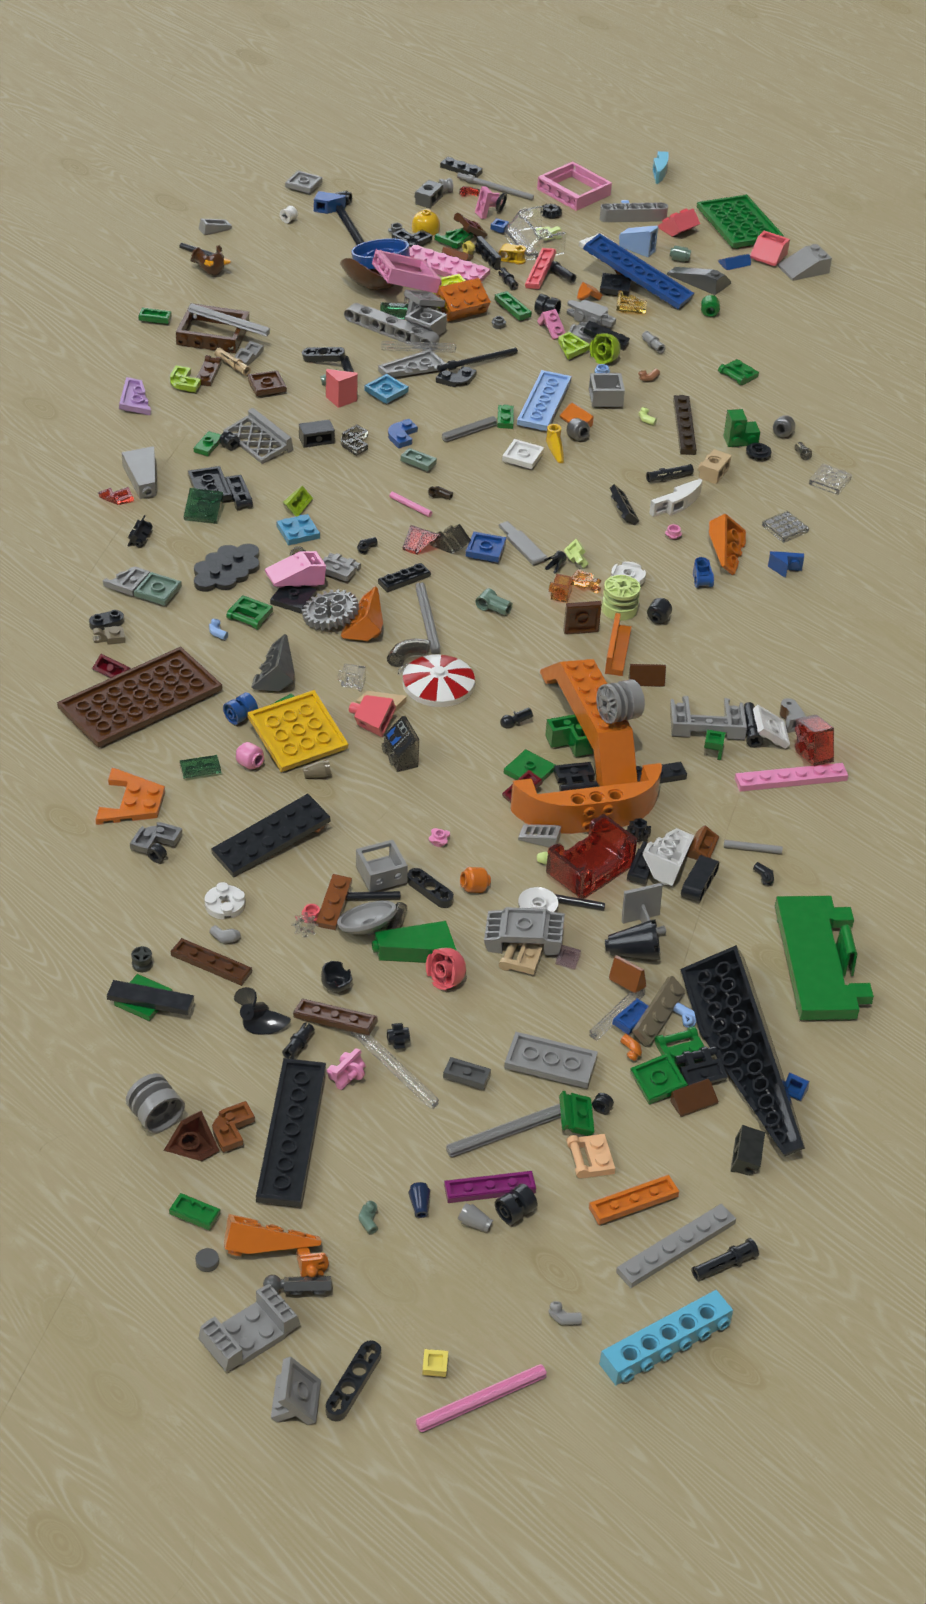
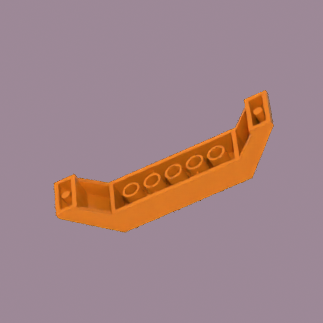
M595 660L563 661L541 669L540 674L546 684H559L594 750L596 781L599 787L638 782L633 729L628 720L610 724L606 723L599 714L596 702L597 691L601 685L607 684Z

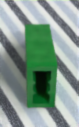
M446 921L375 932V940L372 941L373 953H377L379 961L426 963L428 955L432 954L435 949L452 948L456 950Z

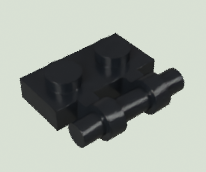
M591 762L554 765L557 783H565L559 785L560 791L598 787L597 781L590 782V780L595 779Z
M702 1047L698 1051L682 1052V1055L675 1056L676 1064L684 1063L686 1065L681 1067L680 1072L688 1086L709 1079L713 1084L725 1081L728 1078L721 1058L712 1059L711 1057L717 1055L715 1047ZM702 1059L704 1062L695 1064L694 1060Z

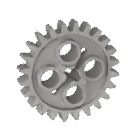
M338 589L336 592H333V590H330L329 593L324 591L322 595L318 593V597H311L312 601H306L307 605H303L304 609H302L306 625H309L310 628L315 627V630L321 627L323 631L325 628L331 630L332 627H335L337 629L338 625L344 626V622L350 623V619H355L354 615L358 614L359 604L355 594L347 593L346 590L340 592V589Z

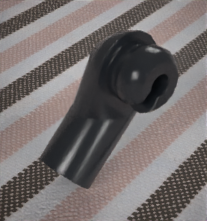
M372 537L360 540L357 546L358 551L366 553L369 547L378 544L377 538Z

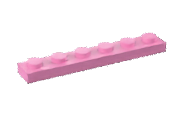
M843 763L735 773V781L739 791L847 781L848 773Z

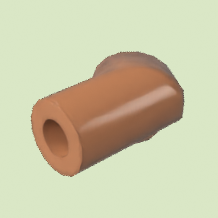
M654 369L649 374H647L646 370L640 371L638 373L639 379L642 381H653L660 375V371Z

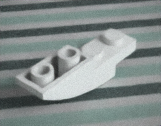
M698 479L674 487L673 493L651 500L649 514L655 517L667 512L671 516L683 511L692 505L701 494L703 480Z

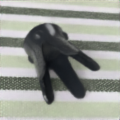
M556 551L554 555L544 559V561L553 559L545 567V570H549L557 564L554 570L555 574L561 564L567 560L566 554L562 551Z

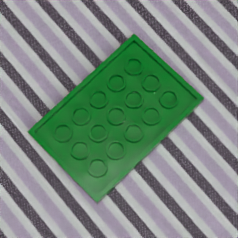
M747 194L697 202L696 207L732 248L755 245L758 236L763 231L784 237L781 231Z

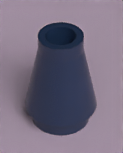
M423 1182L412 1184L408 1191L416 1218L428 1216L431 1190Z

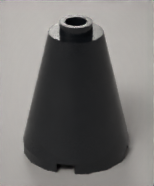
M656 919L608 935V939H605L606 952L610 951V955L661 960Z

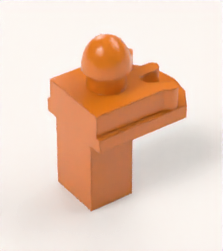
M309 1247L297 1248V1262L301 1277L309 1276L313 1278L316 1275L323 1276V1272L326 1271L329 1265L327 1255L325 1253L311 1254Z

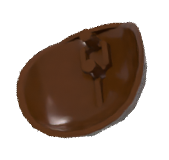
M345 258L340 262L341 267L351 280L365 288L380 290L395 285L387 283L377 269H368L354 259Z

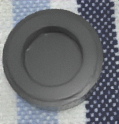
M204 1248L196 1254V1266L200 1271L211 1272L218 1267L219 1255L214 1249Z

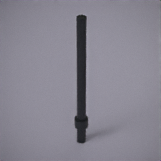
M515 347L459 361L452 360L446 364L438 365L437 369L438 371L454 370L460 366L516 354L518 350Z

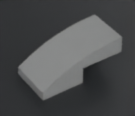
M250 341L245 349L240 348L234 357L241 359L244 364L248 365L263 352L264 347L261 344Z

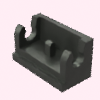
M742 1125L735 1137L731 1172L752 1176L753 1170L746 1169V1167L759 1170L761 1167L765 1132Z

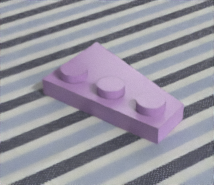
M126 377L119 409L146 415L151 414V408L148 406V399L145 396L142 380Z

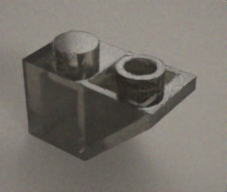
M460 524L454 527L450 525L444 532H437L433 536L434 539L430 542V545L453 554L463 549L471 539Z

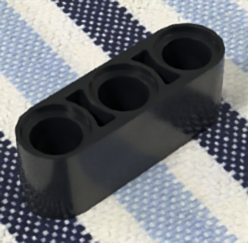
M700 855L685 880L680 895L700 903L718 871L720 861Z

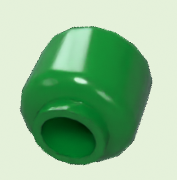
M707 295L702 299L701 311L704 316L714 317L719 313L720 301L716 296Z

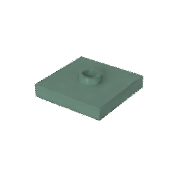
M150 572L136 588L134 596L166 606L182 587V581Z

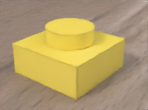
M424 1349L422 1375L446 1377L448 1351Z

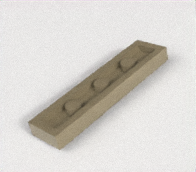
M670 976L665 980L632 1030L644 1046L652 1043L673 1011L674 1006L686 991L674 976Z

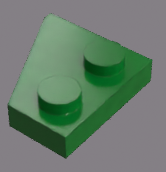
M463 228L446 231V235L443 236L435 234L436 241L458 249L464 242L473 238V233H467Z

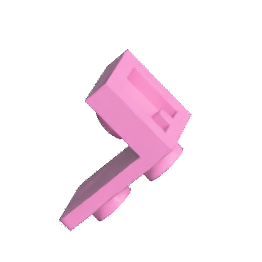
M556 309L542 312L537 320L539 326L545 325L548 327L553 340L566 333Z

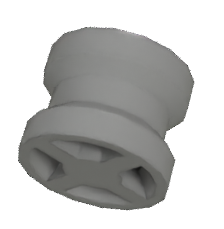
M447 178V180L439 179V183L443 184V193L446 191L453 192L454 186L451 178Z

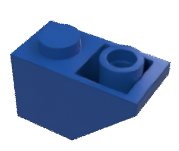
M318 191L314 198V212L325 214L337 212V205H343L345 208L346 195Z

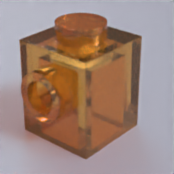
M556 574L554 581L550 582L549 585L551 600L568 602L572 592L573 577Z

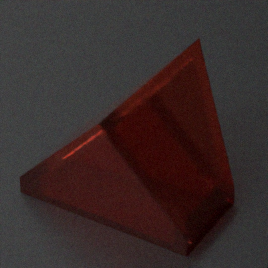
M410 525L402 550L418 555L425 546L441 534Z

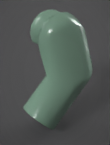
M367 1201L358 1216L359 1221L369 1235L374 1234L378 1230L377 1225L373 1221L377 1210V1204L374 1201Z

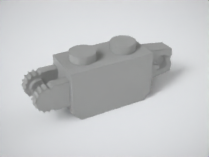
M569 300L567 303L571 307L567 309V314L573 316L576 321L596 322L603 327H613L616 324V318L608 315V308L588 300H582L581 302Z

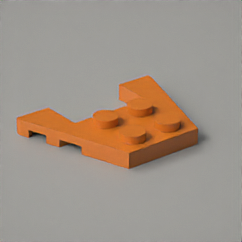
M112 768L108 784L126 787L120 809L99 807L96 825H101L103 821L113 820V823H119L121 819L132 818V821L158 818L165 794V786Z

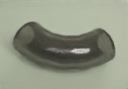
M418 638L403 640L390 650L387 655V661L391 666L400 667L409 657L426 656L429 654L431 641Z

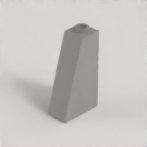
M154 447L122 452V466L139 499L156 496Z

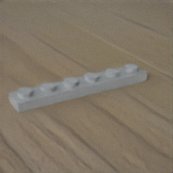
M720 1204L617 1267L616 1273L632 1288L733 1226L736 1218Z

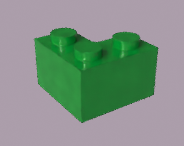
M743 409L727 410L723 434L727 446L739 447L759 443L761 432L756 421L747 422Z
M575 714L547 719L545 736L551 748L569 745L575 757L592 754L593 748Z

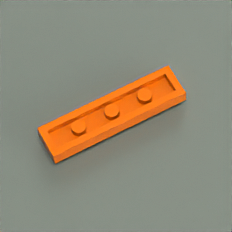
M666 1175L590 1202L589 1209L597 1223L601 1225L679 1197V1190L671 1177Z

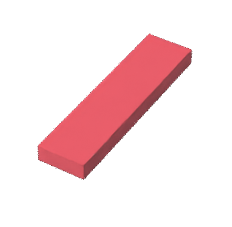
M541 249L525 283V288L540 289L556 255V249Z

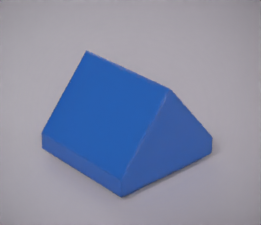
M789 1073L786 1079L789 1094L791 1097L802 1101L808 1091L809 1081Z

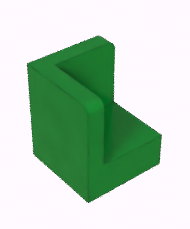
M707 730L704 748L718 750L717 760H721L726 732Z

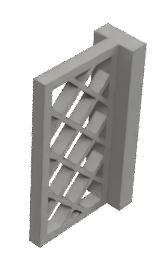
M254 408L248 410V416L223 430V432L239 430L238 433H233V435H236L239 439L248 438V441L240 440L239 446L261 464L283 451L289 453L294 450L291 437ZM247 422H250V423H251V426H243V425L246 424ZM242 430H250V433H242ZM253 430H260L261 433H253ZM251 438H259V441H251ZM270 438V441H262V439ZM269 445V448H261V446ZM272 445H279L280 447L272 448ZM259 453H267V455L261 457Z

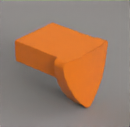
M582 282L577 299L584 300L589 296L598 300L601 299L603 295L595 287Z

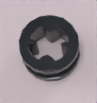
M154 843L147 850V855L153 862L160 863L167 856V851L161 844Z
M598 1093L592 1102V1107L600 1114H608L614 1105L613 1099L606 1093Z

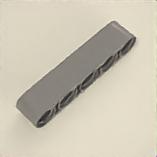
M661 202L606 203L601 205L600 221H661L667 218L668 205Z

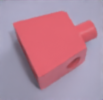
M365 695L360 704L352 702L349 706V713L355 714L354 718L357 725L380 737H383L396 710V705L392 698Z

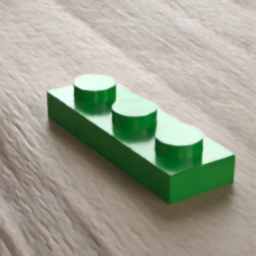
M508 291L495 294L494 300L519 321L532 316V311Z

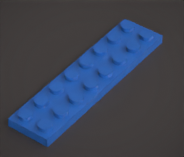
M600 233L583 247L589 254L600 259V261L611 266L614 270L619 271L625 277L630 278L636 284L641 285L677 309L693 298L694 292Z

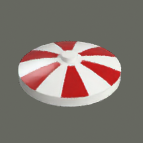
M435 654L422 656L410 662L404 669L402 684L407 695L413 700L427 706L448 707L465 701L472 694L475 686V676L472 669L462 660L448 655Z

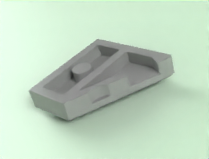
M134 566L127 571L116 574V578L112 580L104 579L103 586L133 596L136 588L148 576L150 571Z

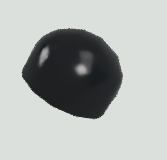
M329 961L323 965L321 982L325 988L333 992H342L350 987L353 980L350 969L345 970L342 962Z

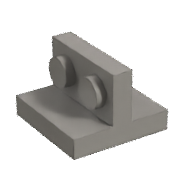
M405 289L404 296L410 299L406 314L411 313L421 305L434 310L445 305V301L432 292Z
M291 1356L283 1359L281 1374L276 1376L271 1419L275 1422H280L297 1416L307 1425L316 1423L321 1380Z

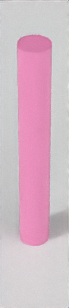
M395 492L390 493V498L428 517L432 516L433 512Z

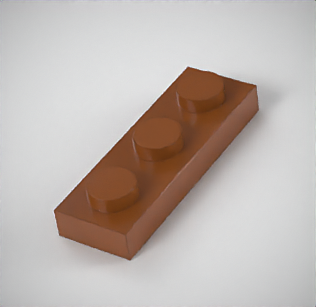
M336 874L332 875L316 921V927L336 931L338 926L337 920L342 914L352 885V878Z

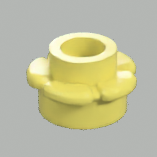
M469 240L463 243L462 250L465 253L472 254L475 246Z

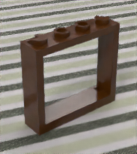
M195 304L250 322L249 311ZM189 308L187 309L176 330V345L208 350L222 348L228 353L236 354L247 330L237 327L232 337L187 331L192 320L225 324L200 315H193V313L188 311Z

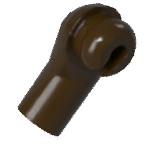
M432 486L428 489V494L432 498L444 497L450 500L453 497V492L440 486Z

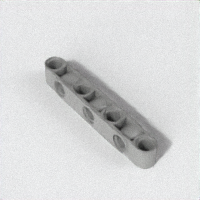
M359 303L352 304L344 311L345 318L352 323L423 350L432 349L440 341L438 334L431 330Z

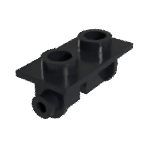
M146 515L143 516L141 521L137 520L133 527L136 530H131L128 539H130L128 547L131 543L135 544L136 547L144 545L146 538L153 529L152 523L144 520Z

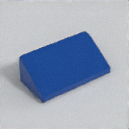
M749 254L719 259L718 263L726 270L750 266L751 259Z

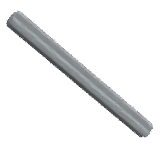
M191 304L188 307V311L193 314L266 337L270 334V328L195 304Z
M423 582L417 583L416 592L430 650L433 654L440 653L441 647L426 586Z
M560 1103L450 1143L446 1146V1151L450 1157L559 1118L561 1117Z

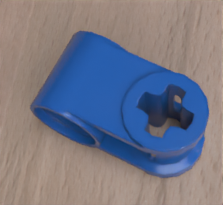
M698 557L694 562L693 578L696 588L699 586H714V574L710 561L705 557Z

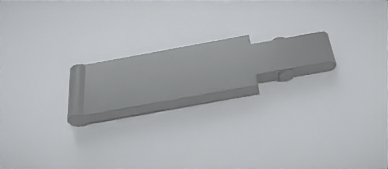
M508 521L499 524V528L506 534V539L531 565L544 562V559L548 558L521 530L517 531Z

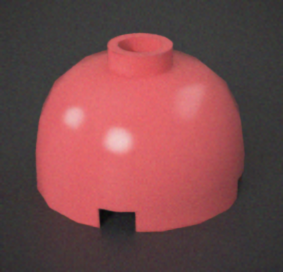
M439 948L428 955L426 973L434 981L432 982L433 986L440 990H447L461 983L466 974V963L460 952L455 949Z

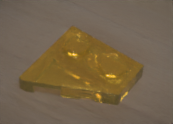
M618 291L616 311L646 314L647 300L633 295L627 297L623 295V291Z

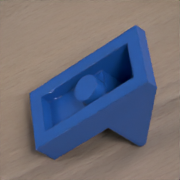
M770 551L768 567L783 577H786L787 570L802 571L804 553Z

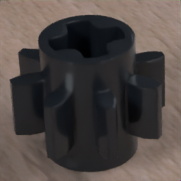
M642 818L630 820L626 834H631L630 839L635 842L647 840L648 835L651 833V826H647V821Z
M403 1023L391 1024L392 1029H387L388 1045H393L394 1049L405 1048V1043H410L409 1028L403 1027Z

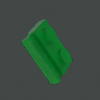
M562 1091L559 1095L562 1130L570 1129L572 1133L585 1136L593 1135L595 1129L591 1097L575 1093L566 1094V1091Z

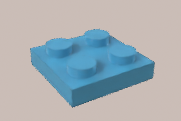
M385 374L364 385V391L387 404L409 392V387L390 375Z
M308 514L276 521V526L288 546L320 539V532Z

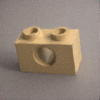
M714 449L706 456L704 462L700 463L698 467L700 472L699 478L717 484L730 469L732 455Z

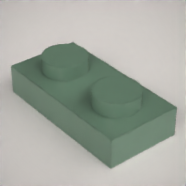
M408 448L401 455L402 462L425 471H429L437 464V458Z

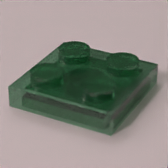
M190 488L183 516L184 520L217 524L223 492Z

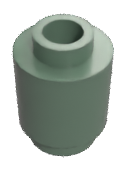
M675 245L674 248H671L670 256L672 260L681 262L690 260L691 250L687 247Z

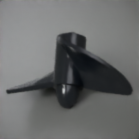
M244 987L236 991L234 1001L242 1005L240 1015L243 1018V1026L248 1032L253 1034H271L284 1029L291 1022L290 1017L269 1010L266 1003L256 1002L257 994L253 988Z

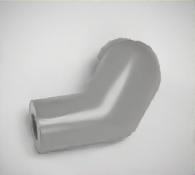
M216 925L211 927L209 931L212 936L223 944L238 941L241 937L238 930L228 929L222 931Z
M553 1301L550 1303L549 1314L559 1324H582L581 1312L566 1313L562 1309L561 1302Z

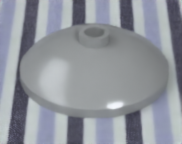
M391 901L365 903L346 911L338 918L337 924L339 929L346 933L372 935L385 927L394 918L397 908Z

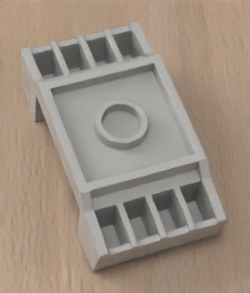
M506 907L503 910L488 911L484 937L487 951L502 953L504 942L544 944L545 955L559 954L565 914L550 912L547 909Z
M268 1284L256 1291L255 1303L228 1320L220 1323L214 1316L204 1323L200 1328L198 1339L225 1372L238 1365L246 1364L281 1342L287 1334L300 1326V1321L295 1312L275 1289Z

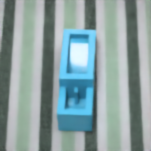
M658 151L657 158H654L652 171L656 184H659L667 173L668 152Z

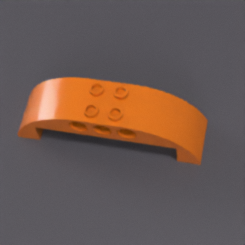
M662 764L643 765L640 782L537 794L532 779L515 780L512 786L511 811L516 817L529 825L561 826V834L584 833L625 827L629 825L630 820L644 818L655 806Z

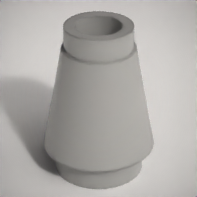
M466 1203L458 1217V1220L462 1221L463 1225L488 1232L493 1223L492 1219L473 1204L469 1205Z

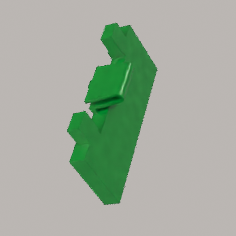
M776 896L775 910L777 923L780 928L796 1000V1010H798L800 1020L857 1019L860 1010L859 1004H872L874 995L870 983H849V985H845L843 976H846L847 967L849 965L851 976H854L857 960V950L851 930L854 923L851 907H834L832 896ZM832 928H841L835 943Z

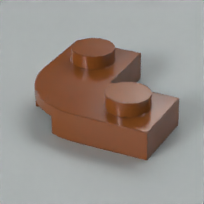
M246 1101L219 1111V1116L213 1122V1135L223 1153L243 1146V1138L237 1128L255 1122V1116Z

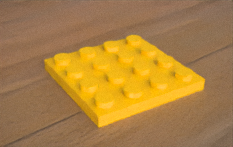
M315 690L248 712V719L281 772L348 749V742Z

